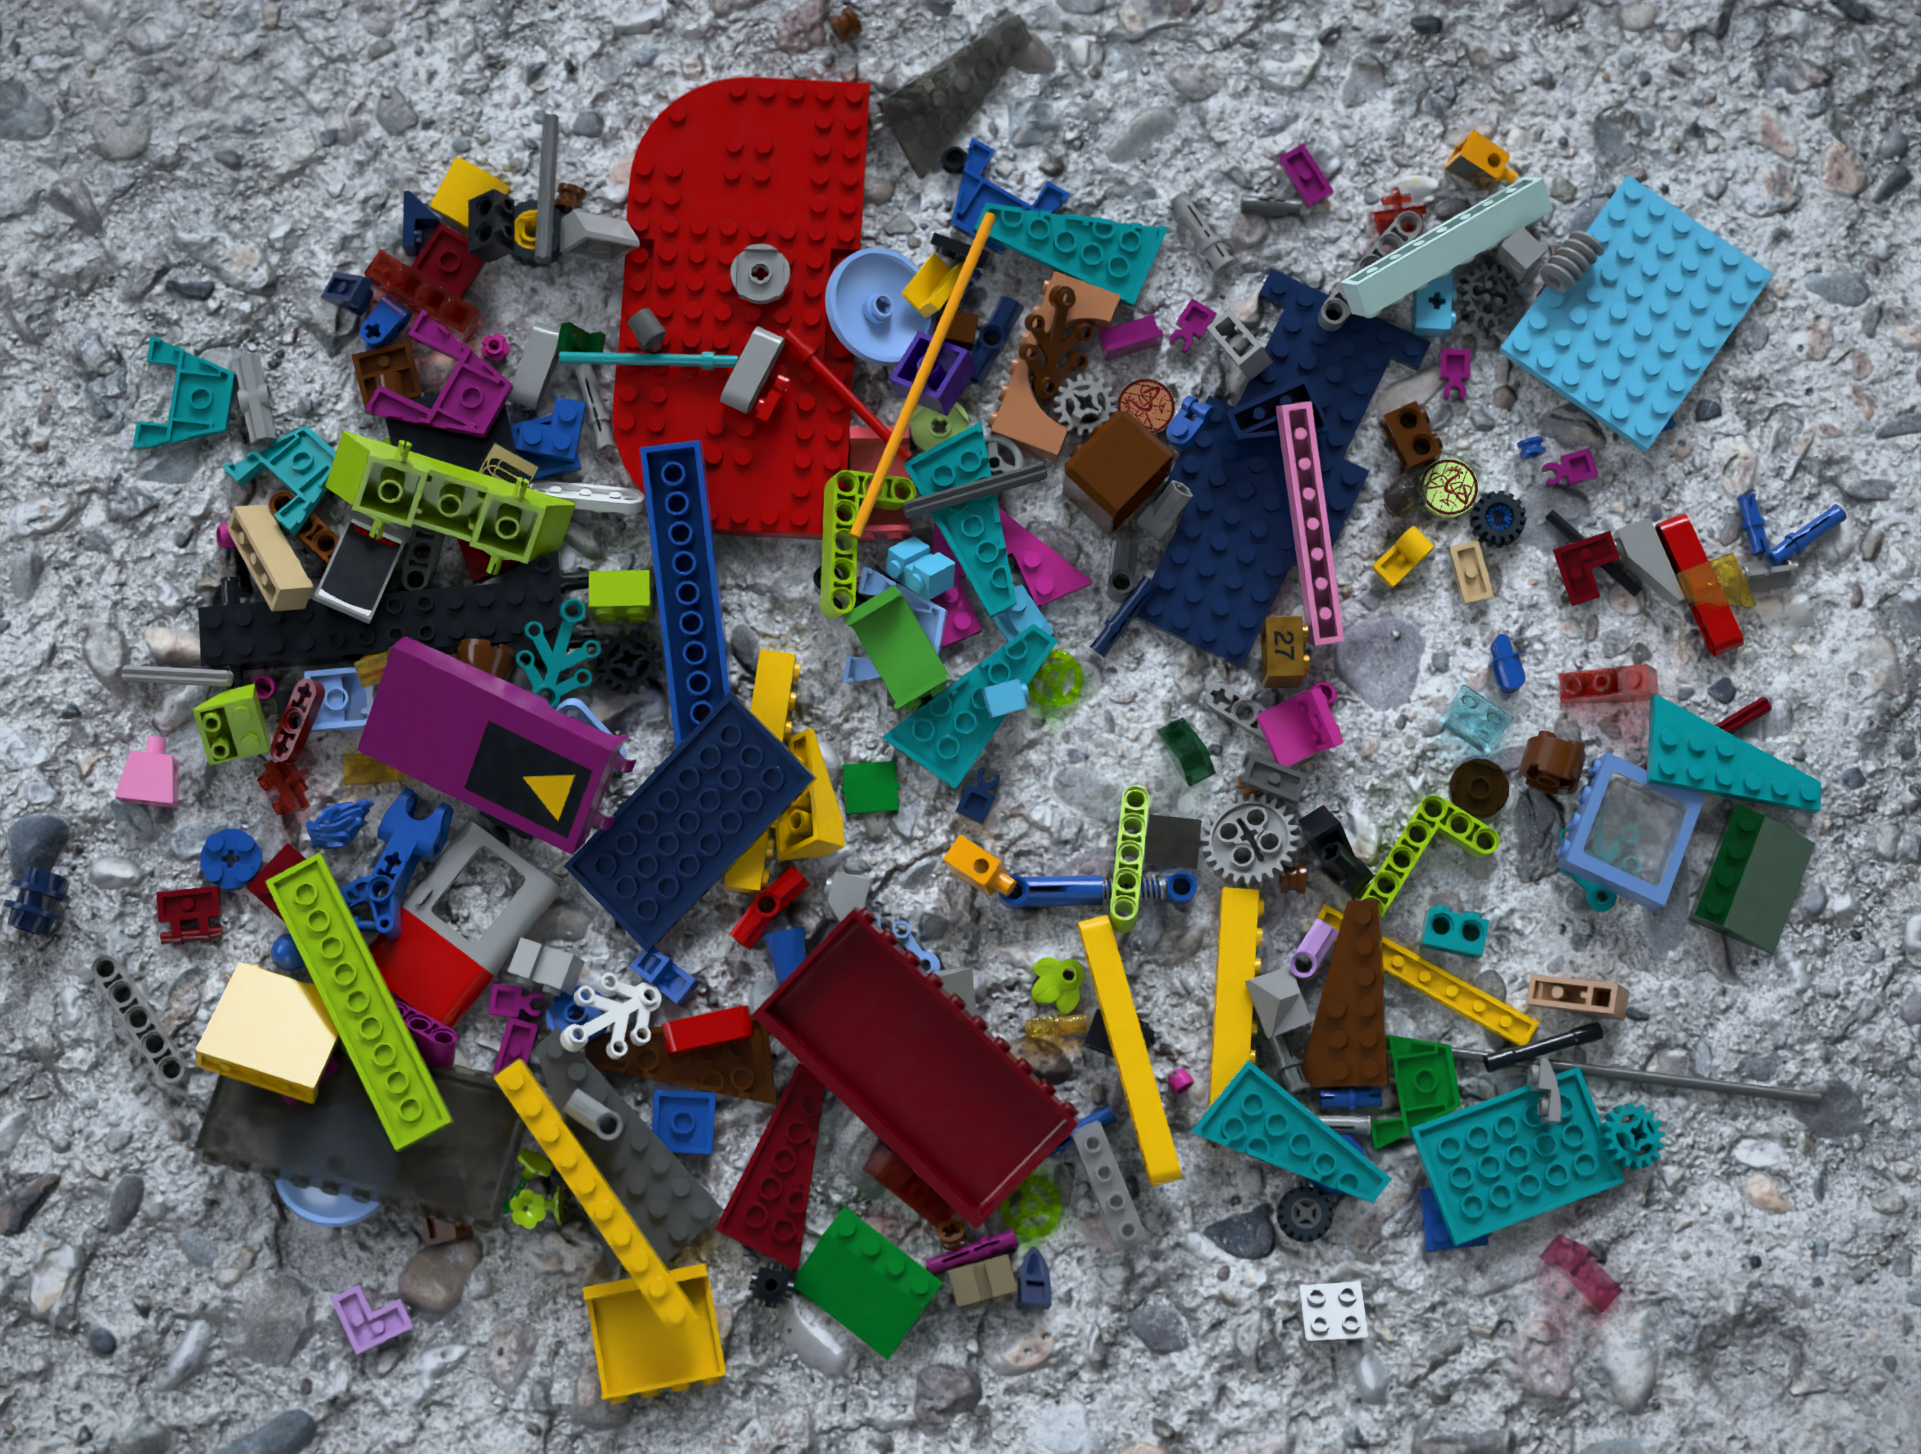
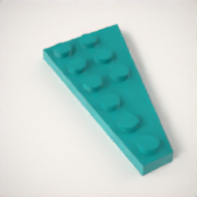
M986 203L973 232L977 234L985 212H990L996 216V219L987 239L1056 272L1121 295L1120 302L1132 307L1168 227L1143 226L1141 223L1132 222L1128 224L1113 222L1111 219L1073 214H1053L1051 211L1040 210L1038 212L1023 210L1021 207Z
M1657 694L1650 697L1647 783L1813 814L1821 810V782Z
M1249 1060L1242 1065L1189 1132L1368 1203H1374L1392 1180V1178Z

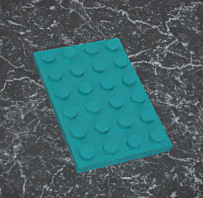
M1580 1067L1555 1075L1561 1102V1122L1555 1125L1541 1124L1542 1115H1538L1537 1108L1539 1098L1543 1097V1093L1531 1092L1532 1084L1408 1129L1453 1246L1625 1183L1617 1161L1612 1163L1609 1161L1612 1153L1610 1151H1602L1607 1144L1606 1141H1600L1599 1136L1604 1135L1605 1131L1599 1128L1602 1122Z

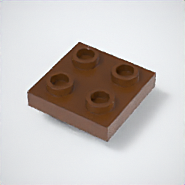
M409 340L351 355L364 408L368 405L378 385L408 399L418 398V395L423 393Z

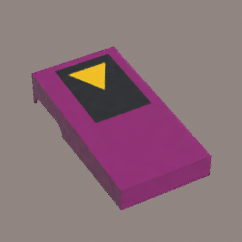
M406 636L392 645L357 751L571 855L585 844L593 825L604 830L611 829L615 817H608L599 812V807L614 768L624 773H630L633 771L636 759H626L620 754V749L629 735H611L551 708L548 700Z

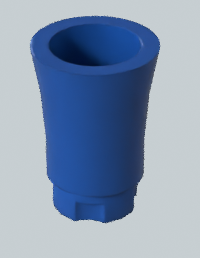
M805 927L763 935L770 952L776 982H779V986L807 957Z

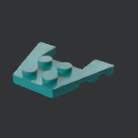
M151 336L147 363L149 365L177 368L168 424L137 421L133 448L135 450H144L228 433L236 374L206 359L185 352L182 348L175 345L172 346L160 338Z
M307 425L272 441L273 446L263 451H251L245 454L246 459L236 464H233L231 461L222 466L226 474L241 488L266 468L295 494V498L274 514L277 521L293 536L298 533L328 488L325 486L336 451Z

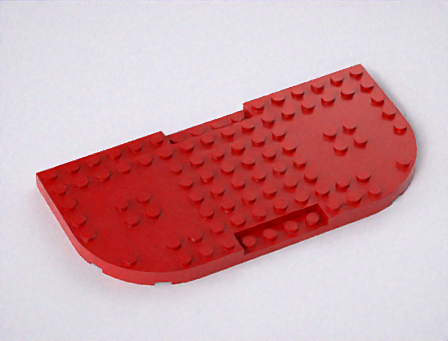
M763 77L722 79L707 83L682 95L656 117L639 143L630 172L626 221L640 243L638 248L625 255L617 353L652 354L651 352L641 351L637 345L634 332L627 324L634 314L645 308H649L667 332L661 343L662 349L654 354L702 355V352H715V355L738 356L740 358L757 326L780 337L785 331L790 329L804 344L808 343L817 352L816 356L853 393L855 355L846 349L832 330L826 312L825 295L829 278L834 269L845 258L861 250L870 83ZM750 245H771L783 257L785 256L788 261L790 282L781 299L767 304H754L738 296L731 280V265L736 256L738 257ZM762 267L758 268V272L752 273V276L757 277L759 281H762L764 277L769 275V273L764 272ZM786 342L749 414H745L720 402L723 389L734 368L715 367L714 370H702V367L616 365L613 398L614 436L620 458L634 486L645 495L640 447L700 440L704 450L713 533L718 535L823 540L824 489L827 481L842 470H848L852 409L808 364L804 365L795 356L796 352ZM780 374L790 379L789 383L791 386L783 398L782 405L769 430L757 425V415L754 414L759 400L761 398L766 399L769 391H772L774 383ZM838 481L839 489L847 492L845 484ZM837 510L838 518L845 522L844 513Z

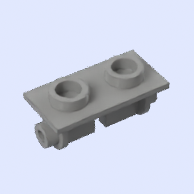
M1792 557L1780 566L1775 567L1768 560L1732 565L1738 594L1797 586L1795 574L1799 573V567L1797 562H1792Z

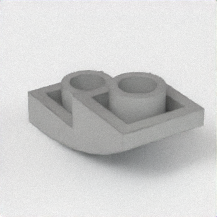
M1541 1057L1535 1060L1533 1065H1530L1528 1082L1532 1083L1531 1092L1543 1093V1097L1539 1098L1537 1108L1538 1115H1542L1541 1124L1555 1125L1561 1122L1559 1088L1551 1064L1547 1058Z

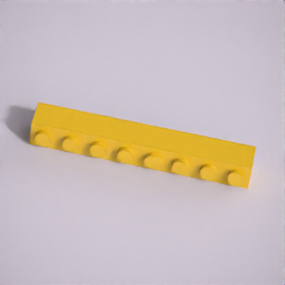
M760 649L751 711L784 744L785 739L790 740L793 722L788 721L789 710H795L797 693L792 692L793 682L800 679L801 663H796V654ZM778 819L726 872L724 880L725 890L758 894L762 891L763 887L768 888L770 870L765 869L767 857H773L775 840L770 839L771 828H777Z
M1223 887L1220 891L1208 1108L1247 1060L1254 1065L1256 1061V1050L1251 1049V1037L1256 1038L1258 1022L1257 1019H1252L1253 1007L1255 1006L1245 981L1260 976L1261 959L1256 958V946L1261 947L1263 930L1262 928H1257L1258 916H1263L1264 898H1259V890Z

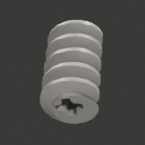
M1572 232L1569 239L1563 242L1562 247L1558 248L1554 256H1551L1547 264L1543 265L1540 269V276L1543 282L1554 292L1565 295L1567 293L1566 288L1573 289L1576 285L1575 280L1579 281L1582 279V272L1589 271V264H1595L1597 256L1604 254V247L1595 237L1586 232Z

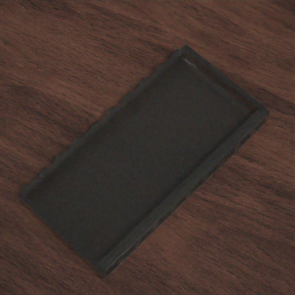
M341 1037L331 1055L338 1063L339 1068L318 1084V1095L314 1104L298 1100L290 1106L277 1092L221 1074L219 1075L194 1146V1150L201 1157L200 1161L209 1166L227 1165L230 1166L231 1170L242 1174H247L249 1171L259 1173L262 1178L270 1181L288 1180L291 1181L292 1185L307 1189L309 1186L320 1188L323 1193L331 1196H338L339 1193L348 1195L359 1203L367 1204L369 1201L381 1203L382 1207L392 1211H399L400 1208L412 1211L413 1215L420 1218H429L430 1216L442 1218L444 1223L453 1226H459L460 1223L470 1225L474 1230L481 1233H490L491 1230L498 1229L528 1127L494 1079V1076L497 1074L456 1064L449 1068L441 1069L425 1063L454 1123L400 1152L395 1151Z

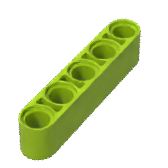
M1140 786L1127 788L1123 793L1109 915L1112 928L1120 933L1131 931L1137 922L1149 809V794L1147 790ZM1138 802L1142 806L1132 807L1129 803ZM1135 829L1139 833L1129 834L1126 830ZM1132 856L1136 860L1133 862L1125 861L1123 857ZM1128 883L1131 884L1133 888L1123 889L1120 887V885ZM1126 911L1130 916L1120 917L1116 913Z

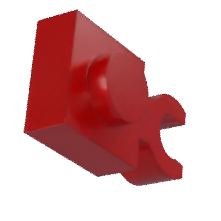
M779 374L772 391H769L766 399L761 398L754 411V414L757 415V425L769 430L782 405L781 402L791 386L789 383L790 379Z

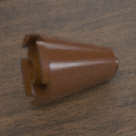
M483 639L461 640V644L458 643V660L508 681L515 666V656L517 653L514 649L503 644L500 645V649L490 646L491 641Z

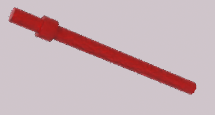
M790 329L785 331L781 337L796 352L795 356L804 365L808 364L887 445L892 434L887 427L816 356L817 352L808 343L804 344ZM901 443L896 455L905 463L912 458L913 454Z

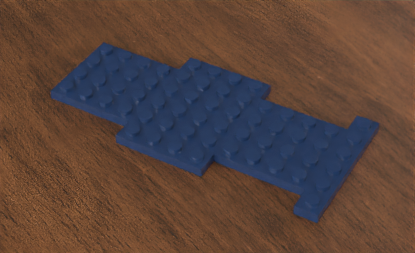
M1271 268L1258 297L1284 309L1264 349L1273 363L1251 381L1249 380L1236 407L1303 377H1308L1332 430L1326 435H1318L1316 437L1331 546L1333 549L1370 472L1343 457L1390 360L1392 359L1418 372L1431 342L1377 317L1365 318L1352 314L1338 330L1333 332L1326 331L1318 323V314L1330 295ZM1330 309L1325 312L1326 316L1331 320L1340 319L1339 314L1335 310ZM1208 396L1205 404L1215 408V411L1210 416V423L1205 430H1200L1195 437V443L1191 447L1182 449L1162 490L1163 492L1169 483L1175 480L1188 487L1193 497L1182 510L1184 514L1152 577V581L1159 588L1152 594L1135 619L1242 669L1291 565L1298 567L1280 439L1232 443L1221 415L1235 407L1212 396Z

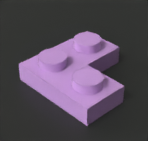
M360 1284L331 1298L356 1355H360L415 1328L402 1299L373 1312Z

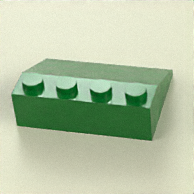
M845 1206L824 1232L793 1279L795 1281L794 1287L888 1361L945 1287L943 1282Z

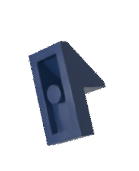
M404 191L402 247L406 256H418L419 246L424 244L423 229L419 228H437L440 220L412 192Z
M334 272L321 298L356 316H362L374 295V292L369 289L372 282L364 276Z

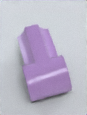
M1317 918L1295 954L1291 957L1290 969L1292 973L1300 978L1312 976L1338 936L1339 931ZM1306 955L1311 958L1313 966L1310 971L1302 972L1297 969L1296 959L1298 956Z

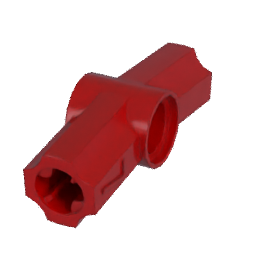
M792 866L766 890L759 892L755 896L753 903L729 935L742 946L751 950L772 921L779 917L780 913L808 889L810 884ZM765 899H771L776 903L775 909L770 913H763L759 910L760 903Z

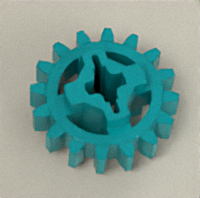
M1629 1102L1623 1106L1618 1105L1612 1108L1613 1111L1604 1115L1607 1121L1599 1126V1128L1605 1131L1604 1135L1599 1136V1140L1606 1141L1607 1144L1602 1151H1610L1612 1153L1609 1161L1612 1163L1620 1160L1621 1169L1630 1166L1632 1171L1638 1170L1641 1167L1644 1169L1652 1165L1653 1161L1661 1157L1657 1151L1665 1149V1145L1659 1142L1660 1138L1666 1136V1133L1658 1131L1662 1121L1654 1122L1652 1118L1655 1112L1652 1110L1645 1113V1105L1643 1104L1634 1107L1633 1102ZM1629 1117L1624 1123H1619L1622 1118ZM1640 1150H1646L1641 1156H1636V1153L1640 1152Z

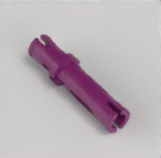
M1010 1228V1230L987 1238L986 1235L981 1236L979 1241L965 1245L955 1251L927 1258L925 1261L929 1272L937 1276L948 1272V1270L956 1269L984 1258L992 1259L994 1258L993 1255L1014 1247L1017 1248L1019 1245L1013 1228Z

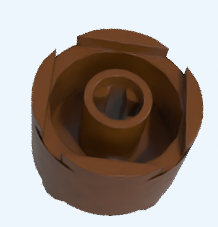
M1539 731L1538 736L1527 740L1518 777L1520 779L1522 776L1526 777L1525 784L1543 792L1558 794L1559 789H1567L1566 795L1575 793L1586 760L1585 745L1575 740L1565 741L1558 739L1554 733L1549 731Z

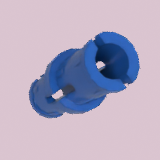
M1751 493L1749 497L1747 494L1740 496L1736 500L1744 522L1741 524V527L1747 533L1752 551L1751 554L1756 556L1758 553L1760 555L1767 553L1771 548L1769 547L1764 530L1766 525L1765 518H1761L1756 494Z
M1347 1086L1346 1090H1319L1320 1109L1348 1108V1111L1355 1110V1107H1382V1088L1354 1089V1086Z

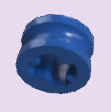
M1531 437L1518 442L1517 448L1522 450L1519 454L1520 459H1530L1546 453V448L1541 446L1543 437Z

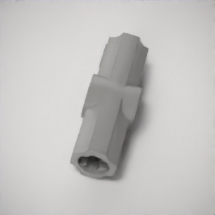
M259 354L240 355L237 359H234L240 388L237 393L242 414L246 418L250 442L252 446L270 445L272 441L277 439V434L271 412L274 409L269 386L265 382L261 357Z

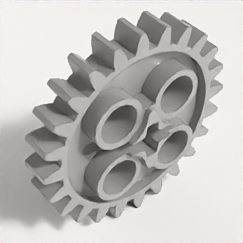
M1254 793L1250 794L1249 801H1244L1243 797L1238 795V803L1236 804L1227 799V809L1217 806L1219 816H1208L1212 826H1203L1207 836L1201 837L1202 844L1206 846L1202 848L1203 855L1208 857L1206 859L1208 867H1214V875L1217 877L1223 874L1224 883H1228L1233 878L1236 888L1240 886L1242 881H1245L1248 889H1251L1254 881H1257L1260 888H1263L1264 879L1266 878L1271 883H1275V873L1284 877L1283 866H1294L1290 857H1298L1299 854L1295 846L1301 845L1299 837L1296 836L1300 833L1298 825H1294L1295 818L1293 815H1288L1287 807L1279 808L1277 799L1268 804L1266 795H1263L1259 801H1256ZM1255 819L1264 820L1260 825H1251V822ZM1239 820L1243 821L1252 841L1256 843L1259 853L1264 858L1263 862H1259L1251 844L1246 840L1243 830L1237 823ZM1228 833L1237 834L1233 839H1224ZM1269 843L1278 844L1274 849H1264ZM1242 857L1251 858L1247 863H1237Z

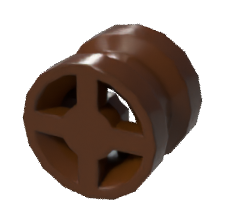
M850 7L844 8L839 16L833 15L828 18V23L833 33L842 44L848 41L849 36L852 34L857 35L863 32L860 21Z
M560 183L557 189L559 193L558 198L554 200L555 209L566 215L572 212L573 209H582L580 204L586 198L587 192L577 185Z
M1306 865L1283 866L1285 876L1279 875L1280 893L1296 891L1298 894H1305Z

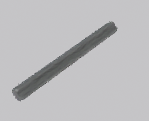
M545 114L542 123L535 261L538 264H549L551 261L559 117L556 114Z

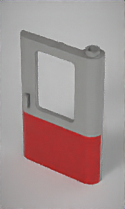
M469 820L402 904V931L399 937L390 940L380 933L369 946V950L388 989L414 1009L454 1030L515 952L520 938H525L563 890L559 886L561 880L549 870L543 874L476 823ZM486 847L525 875L526 881L477 943H471L433 914V908L479 849Z

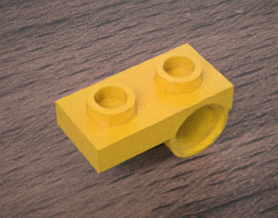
M1413 525L1372 565L1371 569L1393 589L1435 549V546Z

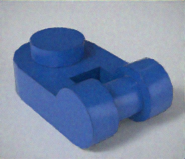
M1188 395L1183 400L1181 409L1166 430L1170 444L1180 450L1191 447L1195 443V437L1200 430H1205L1210 423V416L1215 411V408L1208 404L1202 405L1197 398ZM1193 414L1197 415L1194 422L1190 420Z

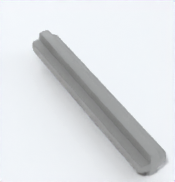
M125 665L122 668L121 677L123 681L231 687L234 675L231 671Z

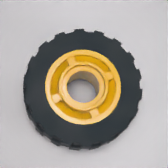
M528 199L525 202L521 201L515 206V252L511 253V256L515 261L518 260L521 265H528L531 268L548 266L544 263L538 264L535 261L536 237H528L530 232L536 229L538 200ZM555 207L550 263H554L560 255H563V253H560V226L563 216Z

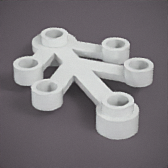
M606 973L598 980L599 990L604 994L613 992L630 1000L620 1003L595 995L593 989L589 986L580 987L574 993L575 1003L581 1007L590 1006L606 1013L582 1026L577 1024L568 1026L561 1033L560 1042L566 1050L576 1052L587 1043L589 1036L614 1023L611 1041L606 1047V1052L610 1058L619 1059L627 1052V1044L624 1038L629 1014L638 1010L636 1025L630 1033V1040L634 1045L642 1046L651 1038V1032L648 1028L650 1012L655 1011L660 1006L662 998L658 988L651 983L644 982L634 987L619 982L614 974ZM604 980L610 981L612 987L606 986ZM581 992L588 996V1000H584L581 997ZM644 993L650 997L651 1001L645 998ZM573 1032L578 1034L580 1040L574 1038ZM637 1032H641L643 1034L644 1040L640 1039L637 1036ZM613 1045H617L620 1048V1053L614 1050Z

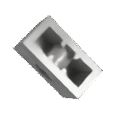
M1230 309L1207 327L1217 343L1250 381L1273 363L1262 345Z

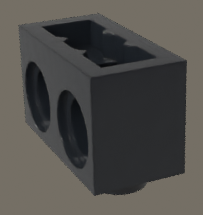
M496 189L468 200V253L491 263L515 252V200Z

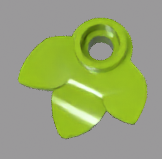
M1045 957L1038 960L1032 965L1033 971L1040 977L1033 986L1032 1001L1041 1004L1055 1001L1058 1011L1062 1016L1069 1014L1075 1009L1081 999L1079 986H1081L1085 979L1083 965L1074 959L1059 961L1053 957ZM1066 969L1073 970L1074 978L1072 980L1065 978L1064 972Z

